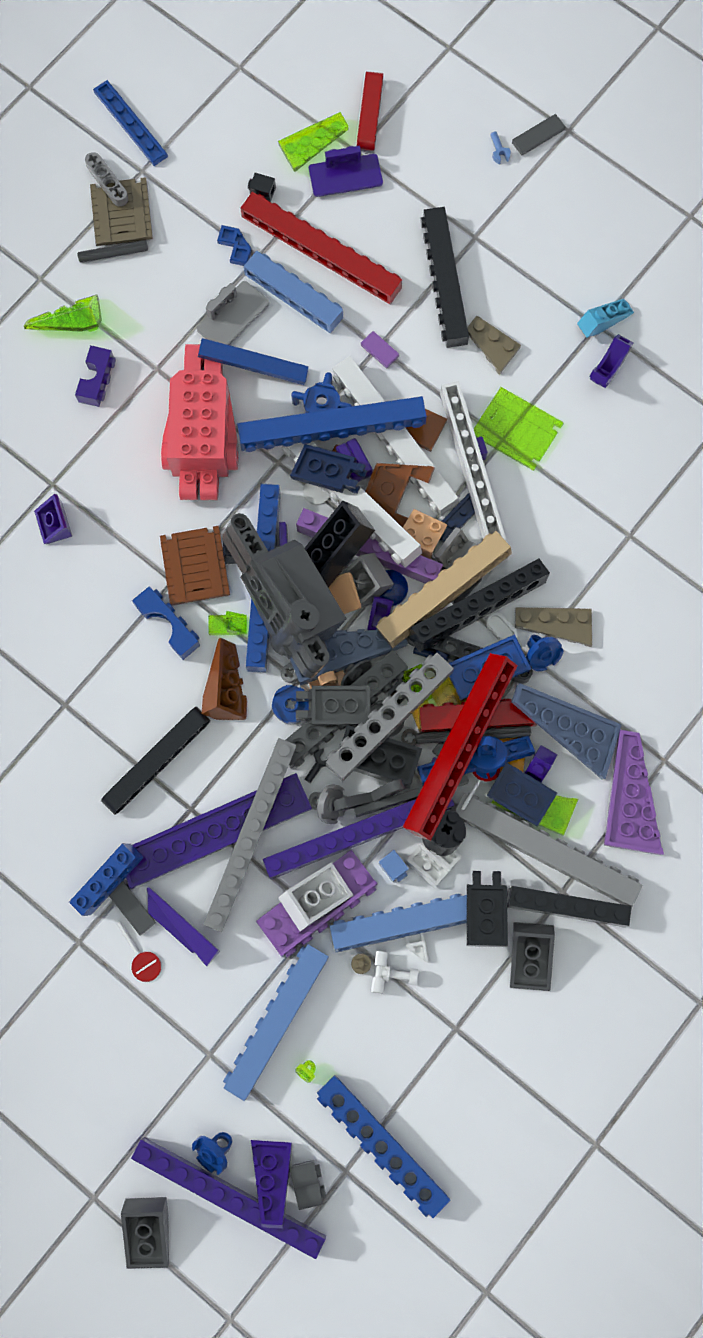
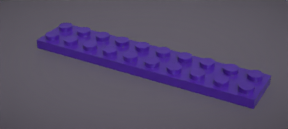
M297 773L283 778L263 831L312 810ZM257 790L133 844L132 846L144 858L126 877L130 889L235 844Z

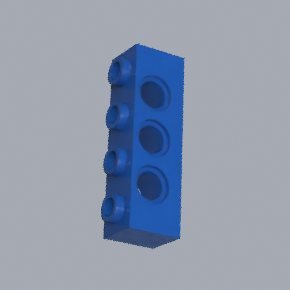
M122 843L69 903L81 916L92 915L144 857L131 844Z

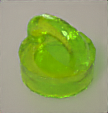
M307 1060L304 1064H299L295 1072L305 1082L311 1083L315 1078V1063Z

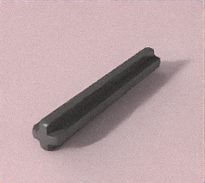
M146 240L80 251L77 253L79 262H87L144 252L148 250Z

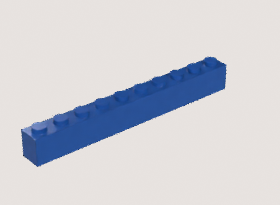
M423 396L241 422L237 423L241 451L253 452L261 448L273 449L275 446L282 445L289 447L295 443L308 444L312 441H328L336 437L343 439L350 435L363 436L367 433H383L391 429L418 428L426 424L427 416Z
M261 484L257 533L267 550L271 551L277 545L281 492L279 485ZM251 599L246 669L248 672L266 673L269 633Z

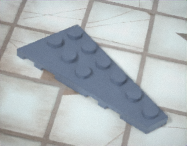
M357 629V631L352 632L341 630L336 631L330 639L324 641L329 653V661L315 677L307 678L303 676L292 658L290 662L301 686L317 680L320 675L326 672L334 671L336 673L346 669L352 663L357 664L364 660H371L385 655L392 650L395 651L406 647L408 642L405 638L392 649L377 629L368 631Z
M521 683L517 684L511 703L602 780L606 779L622 724Z

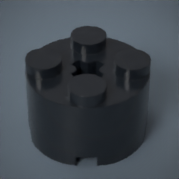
M446 810L431 841L422 838L423 844L429 851L435 852L436 855H450L466 837L465 824L457 812Z

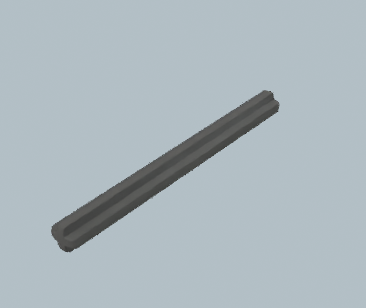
M531 727L487 728L483 736H492L498 739L530 737ZM450 731L416 733V743L445 742Z

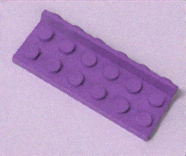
M352 850L333 863L352 892L353 896L302 931H299L282 903H279L256 921L281 957L284 955L287 958L297 951L295 949L296 946L300 943L303 945L313 939L311 936L313 933L324 931L329 927L327 924L332 919L337 921L345 914L343 911L346 908H354L361 902L359 899L362 896L366 895L368 897L377 890L375 886L378 883L372 878Z

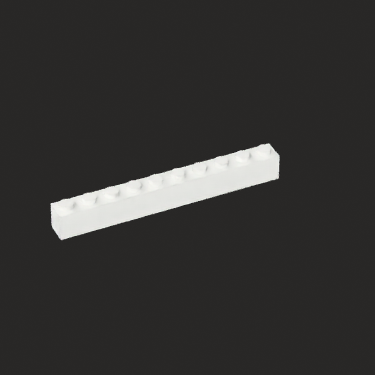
M351 356L332 368L334 381L337 385L341 384L343 386L344 394L348 399L352 398L355 402L354 406L385 402ZM406 428L402 430H386L383 433L375 432L377 438L386 443L385 447L391 456L394 454L398 459L396 460L397 464L435 467ZM436 468L429 483L411 476L410 482L417 484L419 487L418 492L423 498L426 497L429 500V506L434 513L438 512L441 516L459 503L458 496Z
M456 381L441 385V400L470 493L482 539L489 533L493 534L497 531L507 542L460 383Z
M313 441L307 444L318 447ZM295 443L289 447L282 445L281 450L287 457L291 456L296 464L304 444ZM319 487L323 492L326 490L329 493V497L334 503L338 502L340 504L343 500L357 506L375 529L370 538L372 540L376 539L379 542L380 548L384 552L388 551L394 562L398 565L401 563L406 568L422 554L421 545L361 487L358 494L352 493L347 489L340 493Z

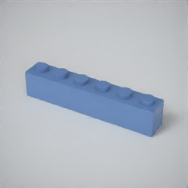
M256 251L244 265V272L248 278L331 334L343 319V309L338 303L331 302L325 294L315 291L309 283L302 282L294 273L290 274L281 264L271 261L268 255Z

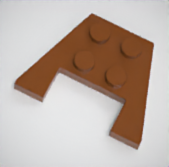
M376 463L365 492L403 528L408 517L398 514L397 510L411 476L429 483L435 467Z

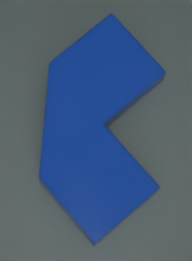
M221 225L217 243L233 247L230 263L244 266L250 259L252 253L251 246L238 228Z

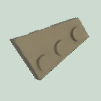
M476 316L467 327L469 337L486 355V359L493 364L496 372L500 375L519 351L521 345L479 316Z

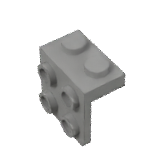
M456 527L435 553L434 557L439 563L443 564L442 569H448L457 558L464 557L472 546L479 544L469 541L462 529Z

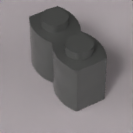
M315 1160L291 1165L290 1172L298 1209L302 1210L323 1205V1199L327 1197L324 1185L320 1186L319 1177H322L320 1165H316Z

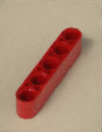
M366 71L357 136V146H360V150H375L383 73Z

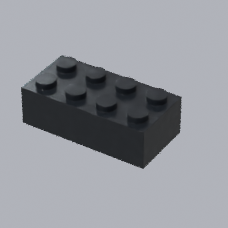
M343 500L305 547L306 552L328 588L375 532V529L360 509Z
M347 725L343 740L347 736H353L356 733L354 731L356 727ZM387 738L354 771L386 782L403 779L405 788L410 789L422 748ZM358 739L355 744L358 747H364L366 741ZM348 752L343 753L341 756L344 761H350L353 757Z

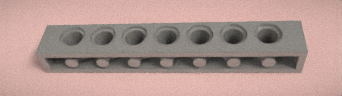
M438 653L434 656L429 655L424 660L423 664L425 665L420 670L416 668L409 675L410 679L406 683L403 681L395 689L397 692L392 697L389 695L383 700V706L379 710L374 709L369 714V720L365 724L361 722L354 729L356 733L353 736H347L340 743L341 747L337 751L333 750L328 754L326 766L342 782L453 673L454 668ZM432 671L435 677L429 679L425 676V673ZM417 684L422 690L420 692H413L411 686ZM399 698H405L408 701V704L405 706H400L397 703V700ZM390 711L394 714V718L387 720L383 717V714ZM372 725H377L380 727V731L374 734L370 732L369 728ZM358 739H364L366 745L358 747L355 742ZM348 752L353 757L350 761H344L341 758L342 754Z

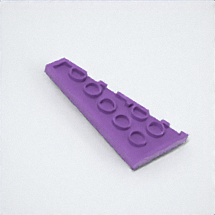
M620 730L618 735L604 846L664 855L660 842V832L656 822L651 787L647 777L648 772L644 762L640 733Z

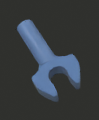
M492 132L490 135L496 151L493 152V160L500 164V155H504L506 161L509 162L510 148L502 147L497 132Z

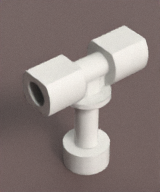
M376 951L374 964L376 972L375 977L372 979L371 992L383 994L384 982H389V978L409 980L408 985H417L418 969L410 968V972L390 970V965H387L388 952Z

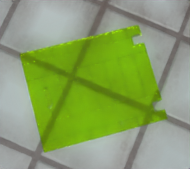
M500 387L474 427V433L476 438L482 436L487 445L534 471L537 465L532 460L535 459L540 462L558 433L553 427L561 428L564 423Z

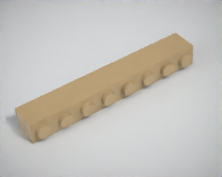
M497 531L493 534L489 533L479 545L472 546L464 557L457 558L450 568L442 570L435 580L427 582L418 593H413L406 603L398 605L392 614L380 619L376 626L378 632L393 649L410 635L411 627L437 614L512 554L511 546Z

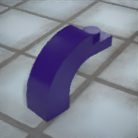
M619 334L615 336L600 363L592 370L589 376L591 377L590 380L606 388L621 367L634 342Z

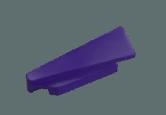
M148 887V914L190 952H195L201 961L208 966L220 950L154 890Z

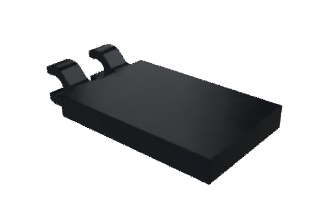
M473 871L472 885L467 884L466 946H508L507 885H501V871H493L492 885H481V871Z

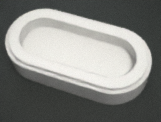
M493 612L488 615L486 626L499 641L514 634L518 639L517 630L501 613Z

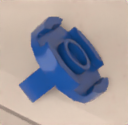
M531 635L527 642L529 650L526 659L533 670L538 672L545 671L547 666L551 664L554 666L559 662L564 650L557 638H542L538 635Z
M483 736L470 764L479 772L494 773L501 766L505 765L507 761V748L498 738Z
M225 1132L218 1133L212 1139L206 1136H199L192 1143V1150L197 1151L198 1156L196 1159L208 1172L213 1173L216 1171V1175H219L227 1168L228 1162L225 1154L231 1148L232 1138ZM217 1140H226L228 1146L224 1148L218 1146Z

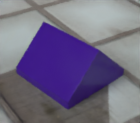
M53 494L34 510L44 544L72 537L63 503L57 494Z

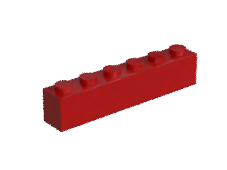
M501 699L487 728L534 727L537 724L511 703L512 699ZM466 701L461 702V705L447 702L443 703L442 706L424 704L423 707H419L420 732L451 731Z

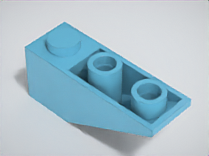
M621 299L589 309L577 325L588 338L607 330L632 315L634 311L625 299Z

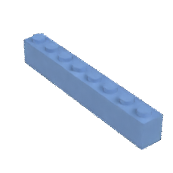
M454 894L450 896V899L446 900L436 898L431 900V903L424 905L422 902L414 903L411 905V908L406 909L396 907L391 909L392 912L388 913L378 911L372 913L371 917L366 918L364 915L356 916L353 918V921L345 922V920L335 921L333 925H330L335 953L465 924L466 895Z
M309 944L306 948L304 946L301 947L297 954L298 962L296 965L292 964L286 973L289 975L285 983L282 981L276 990L279 993L275 1001L271 999L265 1009L268 1011L265 1018L261 1017L257 1022L255 1028L258 1030L254 1037L250 1035L244 1045L247 1049L244 1054L239 1053L234 1062L237 1066L233 1073L229 1071L223 1080L225 1083L224 1089L243 1101L249 1096L329 956Z

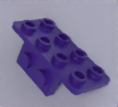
M349 146L343 149L325 151V162L310 164L308 167L315 197L383 185L377 154L361 156L360 146Z

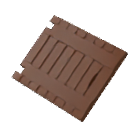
M213 526L214 532L208 533L207 528L171 534V540H167L166 535L160 536L171 606L230 595L219 526Z

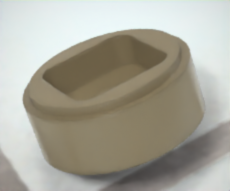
M365 954L355 955L351 961L352 969L358 974L367 973L371 968L370 958Z

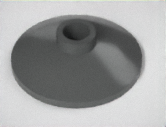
M364 660L357 664H350L345 670L346 674L341 681V686H350L371 668L372 663L369 660Z

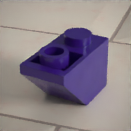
M540 745L524 773L542 783L558 754Z

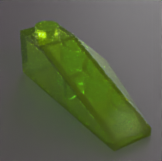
M98 295L75 301L76 304L69 308L65 307V305L61 306L53 314L46 312L30 318L24 324V329L95 331L102 321Z

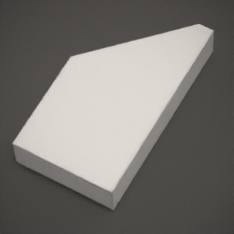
M424 933L405 936L406 948L425 962H429Z

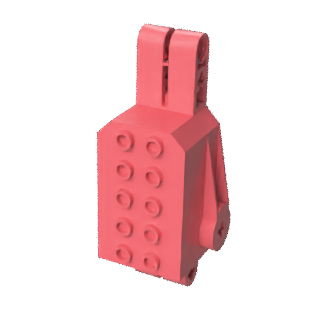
M185 344L184 370L178 371L170 378L169 414L162 440L163 470H171L173 477H180V500H198L199 483L200 500H218L219 477H228L229 470H238L239 446L227 379L223 376V364L199 358L200 344Z

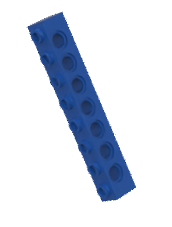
M336 1075L317 1092L319 1095L317 1100L325 1108L329 1106L333 1110L331 1115L338 1123L343 1121L346 1124L347 1128L345 1130L353 1139L356 1136L362 1142L360 1144L361 1148L367 1154L371 1152L376 1157L375 1163L382 1170L386 1168L391 1173L389 1178L396 1185L400 1183L405 1188L403 1193L411 1201L415 1199L420 1204L418 1209L425 1217L430 1215L434 1218L451 1201L447 1194ZM335 1095L343 1096L345 1102L342 1106H335L333 1104V1097ZM351 1110H355L359 1114V1118L355 1122L347 1119V1113ZM364 1126H370L373 1129V1134L370 1137L362 1135L361 1129ZM380 1141H384L388 1146L387 1150L383 1153L378 1152L375 1148L376 1144ZM393 1157H399L402 1160L399 1168H393L390 1165ZM407 1173H414L416 1175L414 1183L409 1184L405 1181ZM424 1188L431 1191V1196L428 1199H422L419 1196L420 1191Z

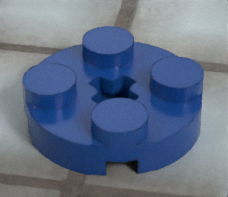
M286 685L278 689L274 694L272 701L274 715L285 724L301 722L296 721V710H309V701L296 702L297 704L294 705V709L286 707L288 700L296 701V691H305L300 687Z

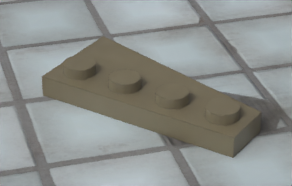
M515 608V628L538 634L542 633L549 635V637L568 640V642L592 647V609Z

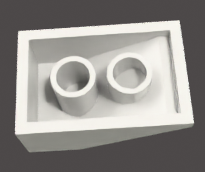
M331 862L286 890L278 899L299 931H302L351 898L353 894Z

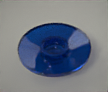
M385 570L393 582V587L385 591L380 598L392 600L393 606H396L406 598L408 583L401 573L394 570Z

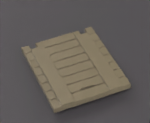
M146 177L140 178V183H136L135 179L119 181L128 195V202L124 206H116L102 187L96 188V184H90L96 246L153 239ZM108 183L106 186L114 187L115 183Z

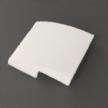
M422 841L405 863L433 888H436L462 856L456 850L447 856L436 855L435 852L429 851Z

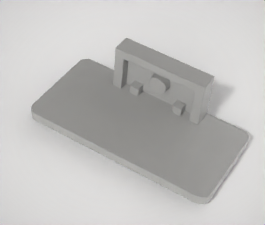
M242 281L237 287L230 283L227 287H223L220 290L219 295L215 299H211L206 306L207 317L197 326V332L205 339L230 345L269 305V299L247 281Z

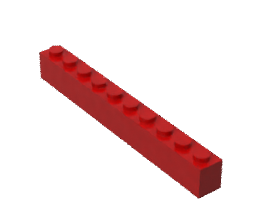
M251 192L240 207L242 218L386 303L391 304L402 289V279L400 276L390 273L380 264L373 263L367 256H361L353 248L344 246L336 238L327 236L322 230L315 229L307 221L298 219L292 212H286L278 204L269 202L263 195Z
M489 654L403 825V828L415 836L431 841L517 668V665L507 656Z

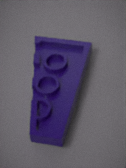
M251 1140L262 1227L283 1229L292 1143Z

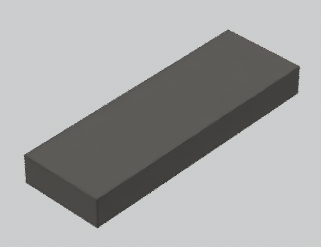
M554 114L512 139V144L522 156L564 131L566 126Z
M124 881L109 895L140 936L156 923Z

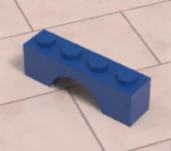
M149 586L135 597L132 602L146 619L160 617L171 623L172 635L169 644L180 658L184 660L200 646L198 642L200 638L193 630L189 631L185 627L188 624L181 616L176 617L174 614L175 609L170 603L165 604L161 600L163 598L161 593L157 589L153 591Z

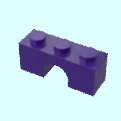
M90 345L85 362L88 369L96 371L97 374L89 380L80 378L75 396L79 403L100 407L101 401L105 399V387L110 383L111 368H114L116 359L113 356L112 350Z

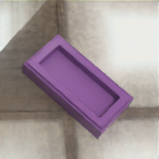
M374 331L361 342V346L386 369L399 357V353Z

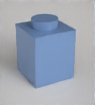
M395 850L378 862L392 882L395 880L400 882L408 876L406 872L409 868Z

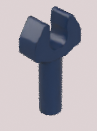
M416 646L413 650V654L426 658L429 655L434 656L438 653L447 662L449 660L447 654L437 650L432 652L424 649L419 652Z

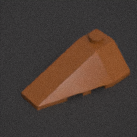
M219 638L203 694L202 714L216 720H245L247 698L242 692L241 685H243V679L239 677L238 667L240 664L236 644L223 638Z

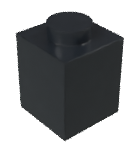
M254 173L253 179L250 178L248 182L250 194L251 192L257 195L261 194L266 200L271 202L276 190L275 178Z

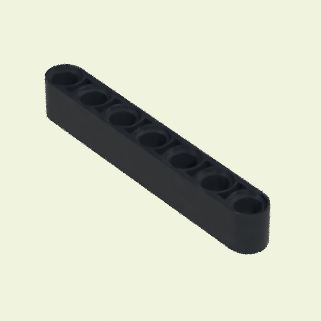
M408 636L406 638L408 644L415 647L414 643ZM450 636L439 641L436 645L426 648V650L432 652L436 650L447 654L449 659L454 661L464 657L465 651L473 653L482 649V647ZM450 644L453 645L456 650L453 652H449L446 650L445 647ZM532 667L527 672V677L519 675L512 678L511 681L521 684L527 683L533 674Z
M197 706L194 707L103 796L101 802L114 815L118 814L211 720L206 715H203Z

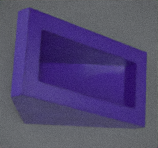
M374 596L367 630H376L379 620L391 614L393 609L392 600Z

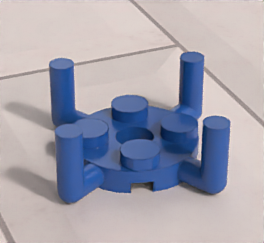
M330 372L325 374L323 382L309 387L305 393L297 391L291 393L292 404L297 406L299 400H303L306 413L352 407L350 403L340 401L339 393L332 386V374ZM320 397L327 400L323 405L318 404L316 401Z

